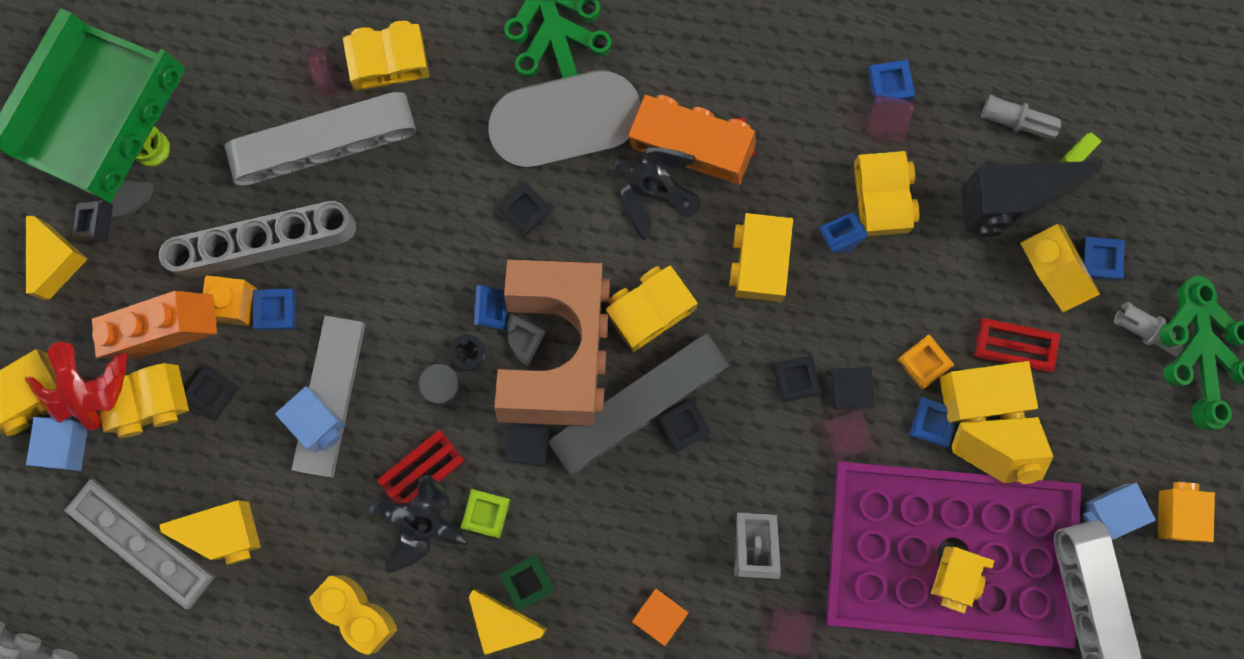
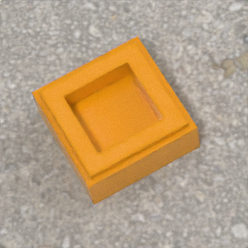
M930 334L897 359L921 390L925 389L954 366V363Z

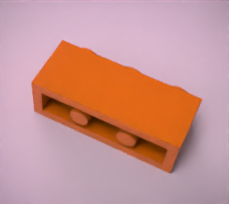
M648 95L644 96L628 135L632 149L644 153L647 148H666L694 155L696 159L692 165L685 166L686 168L737 185L741 184L756 145L755 130H752L747 123L738 119L725 121L715 118L712 112L701 107H693L691 110L679 106L677 101L664 95H658L656 98Z
M172 291L92 319V337L96 358L113 359L114 356L125 353L127 354V359L133 360L217 334L213 295Z

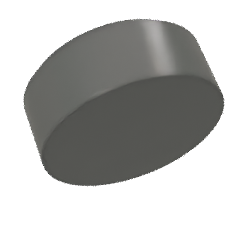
M435 364L426 368L421 374L419 389L423 397L429 402L443 405L451 402L458 395L460 380L456 372L449 366Z

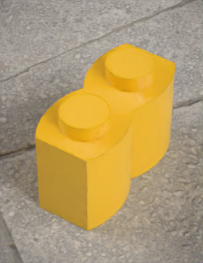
M397 21L382 31H374L372 28H358L352 31L351 35L343 37L350 82L354 90H367L387 86L392 83H403L430 77L419 24H411L409 21Z
M905 151L858 155L854 161L859 216L860 222L867 231L868 236L909 233L914 228V223L919 221V204L917 199L911 198L910 185H913L915 182L913 161H907Z
M671 265L663 270L659 266L654 267L640 278L642 284L630 292L627 288H624L609 299L608 303L610 306L605 309L608 319L632 353L648 344L697 309V301Z
M162 363L125 375L122 390L115 407L110 411L99 410L103 432L117 433L118 438H127L143 433L142 427L153 423L154 427H160L178 422L177 416L189 411L179 365Z
M329 576L310 596L311 604L318 615L325 621L339 626L346 642L363 654L370 655L378 652L397 631L392 617L380 606L369 603L363 589L354 580L346 576Z

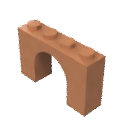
M507 260L504 291L507 312L552 314L562 317L577 329L581 336V343L576 354L567 363L552 370L498 369L494 406L498 422L595 426L596 412L603 413L604 388H597L598 375H605L606 351L599 350L600 338H607L608 314H601L602 302H609L610 278H603L602 263Z

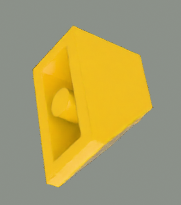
M1056 224L1020 243L1039 279L1062 312H1066L1100 295L1063 225Z
M1038 417L963 422L959 424L951 446L954 454L1002 483L1020 482L1022 484H1030L1043 480L1053 459L1052 451Z
M237 500L159 525L161 533L210 560L225 559L226 565L248 560L251 558L249 551L261 548L250 504L247 501Z

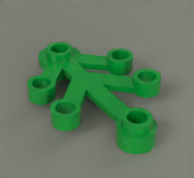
M525 0L516 18L509 19L504 26L507 40L512 44L523 43L528 37L527 27L539 8H541L544 22L527 52L521 53L515 60L518 75L525 79H530L537 75L539 71L538 64L550 42L552 43L562 78L578 75L566 38L588 48L596 57H604L609 54L611 38L605 31L591 32L559 16L555 5L556 3L578 13L582 21L591 23L600 16L598 0ZM586 5H592L596 9L591 14H586L582 11ZM515 26L523 29V32L517 36L511 35L509 32ZM598 39L606 41L607 45L604 48L598 49L593 46V43ZM524 61L534 63L533 68L528 71L522 70L520 66Z
M1194 276L1185 280L1179 287L1177 301L1180 308L1171 321L1160 328L1159 336L1161 342L1167 347L1183 345L1189 338L1187 326L1193 319L1195 333L1174 363H1170L1165 367L1164 377L1167 383L1173 387L1190 384L1194 378L1192 367L1198 359L1203 399L1198 400L1193 405L1192 419L1199 429L1210 431L1225 427L1232 416L1230 406L1225 401H1222L1220 397L1216 360L1229 373L1230 379L1234 384L1244 385V375L1242 372L1244 361H1240L1212 332L1211 321L1224 332L1227 343L1234 347L1244 345V321L1235 322L1217 303L1215 287L1207 278ZM1172 329L1176 334V339L1173 337ZM1237 329L1239 330V332H1240V334H1241V337H1240V338H1239V336H1238V334H1237ZM1177 369L1180 371L1181 378L1178 377Z

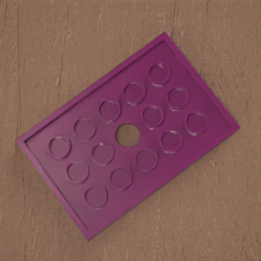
M836 462L826 625L1075 649L1076 631L1054 547V534L1057 530L1080 524L1081 484L1040 480L1030 484H1022L1020 482L1002 483L991 475ZM948 538L959 539L966 546L968 552L994 560L992 569L983 568L981 575L985 576L986 581L980 599H974L972 606H967L965 614L940 606L942 598L931 594L940 565L937 556L938 547Z

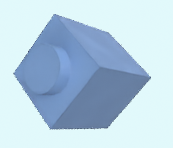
M307 386L275 413L307 450L316 453L320 449L324 452L335 445L342 436L339 432L346 426L318 393Z
M51 415L49 418L34 417L26 465L81 471L88 430L81 422L75 421L74 416L65 419L61 423L56 422Z
M1137 483L1123 484L1081 504L1085 512L1081 515L1083 523L1091 520L1101 521L1109 531L1111 540L1155 521Z

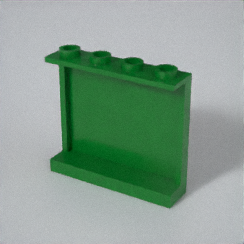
M60 8L0 112V151L22 163L111 203L117 191L121 188L136 157L140 154L155 123L159 120L174 89L178 86L186 68L162 49H160L159 53L150 51L89 26L73 13Z

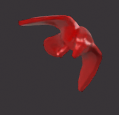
M64 341L53 343L48 348L47 355L55 373L56 389L49 390L44 388L39 381L31 376L25 377V381L44 409L56 422L61 423L65 419L74 416L87 430L101 428V419L96 411H110L115 407L126 373L127 354L121 353L119 356H114L111 362L106 365L102 375L95 380L85 381L79 375L76 368L74 346Z

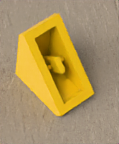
M26 216V294L40 300H50L88 259L51 225L35 216Z
M478 589L472 590L469 596L484 655L541 638L547 630L543 625Z

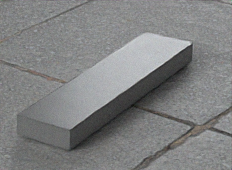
M325 316L309 388L316 391L345 423L366 324L354 320ZM344 428L339 432L341 435H343ZM342 436L330 449L324 452L320 449L317 453L307 450L298 440L292 471L333 478Z
M90 479L64 510L186 610L193 606L215 578L212 573L95 479Z

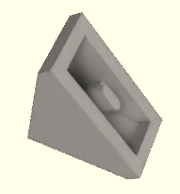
M737 513L734 576L780 579L777 515Z

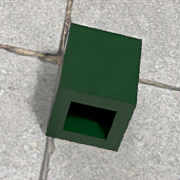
M535 554L498 574L517 611L557 591L539 554Z

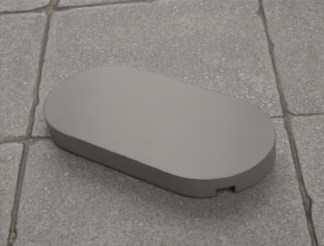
M608 70L591 71L515 89L506 93L491 112L488 124L489 137L496 152L506 161L522 167L538 166L621 145L629 139L628 135L641 102L633 85L623 76Z

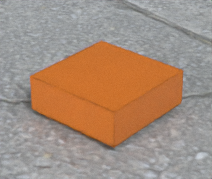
M655 588L632 622L666 646L688 612Z

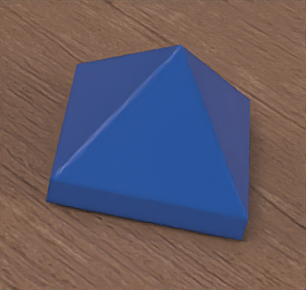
M854 212L819 227V231L831 252L852 251L868 236L867 231Z
M477 285L474 302V325L507 330L508 312L504 290Z

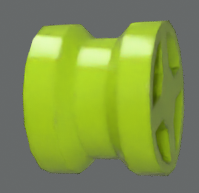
M155 126L147 137L140 154L135 159L141 165L147 167L163 163L170 152V143L167 137Z

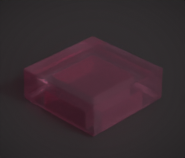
M323 47L310 49L308 56L315 86L324 97L338 95L328 55Z
M876 94L866 134L904 143L914 110V103Z
M862 410L822 423L835 461L875 447Z
M774 607L766 647L808 657L816 617Z

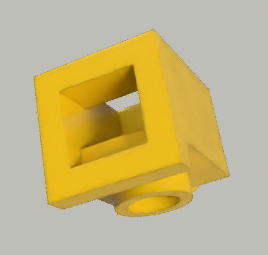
M945 547L931 594L942 598L940 606L965 614L967 606H972L974 599H980L986 581L985 576L981 575L983 568L992 569L994 560L956 547Z

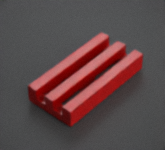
M986 318L979 320V334L976 338L977 345L973 358L1002 364L1029 361L1032 370L1046 373L1055 372L1060 333ZM989 330L1048 341L1049 348L988 336ZM986 345L1045 356L1047 361L1044 362L986 350Z
M438 430L377 481L394 502L410 503L418 496L419 489L414 490L405 499L402 498L400 493L445 456L450 454L453 459L432 476L438 483L461 466L465 460L444 433ZM439 442L442 444L443 447L397 485L393 486L391 484L392 480Z

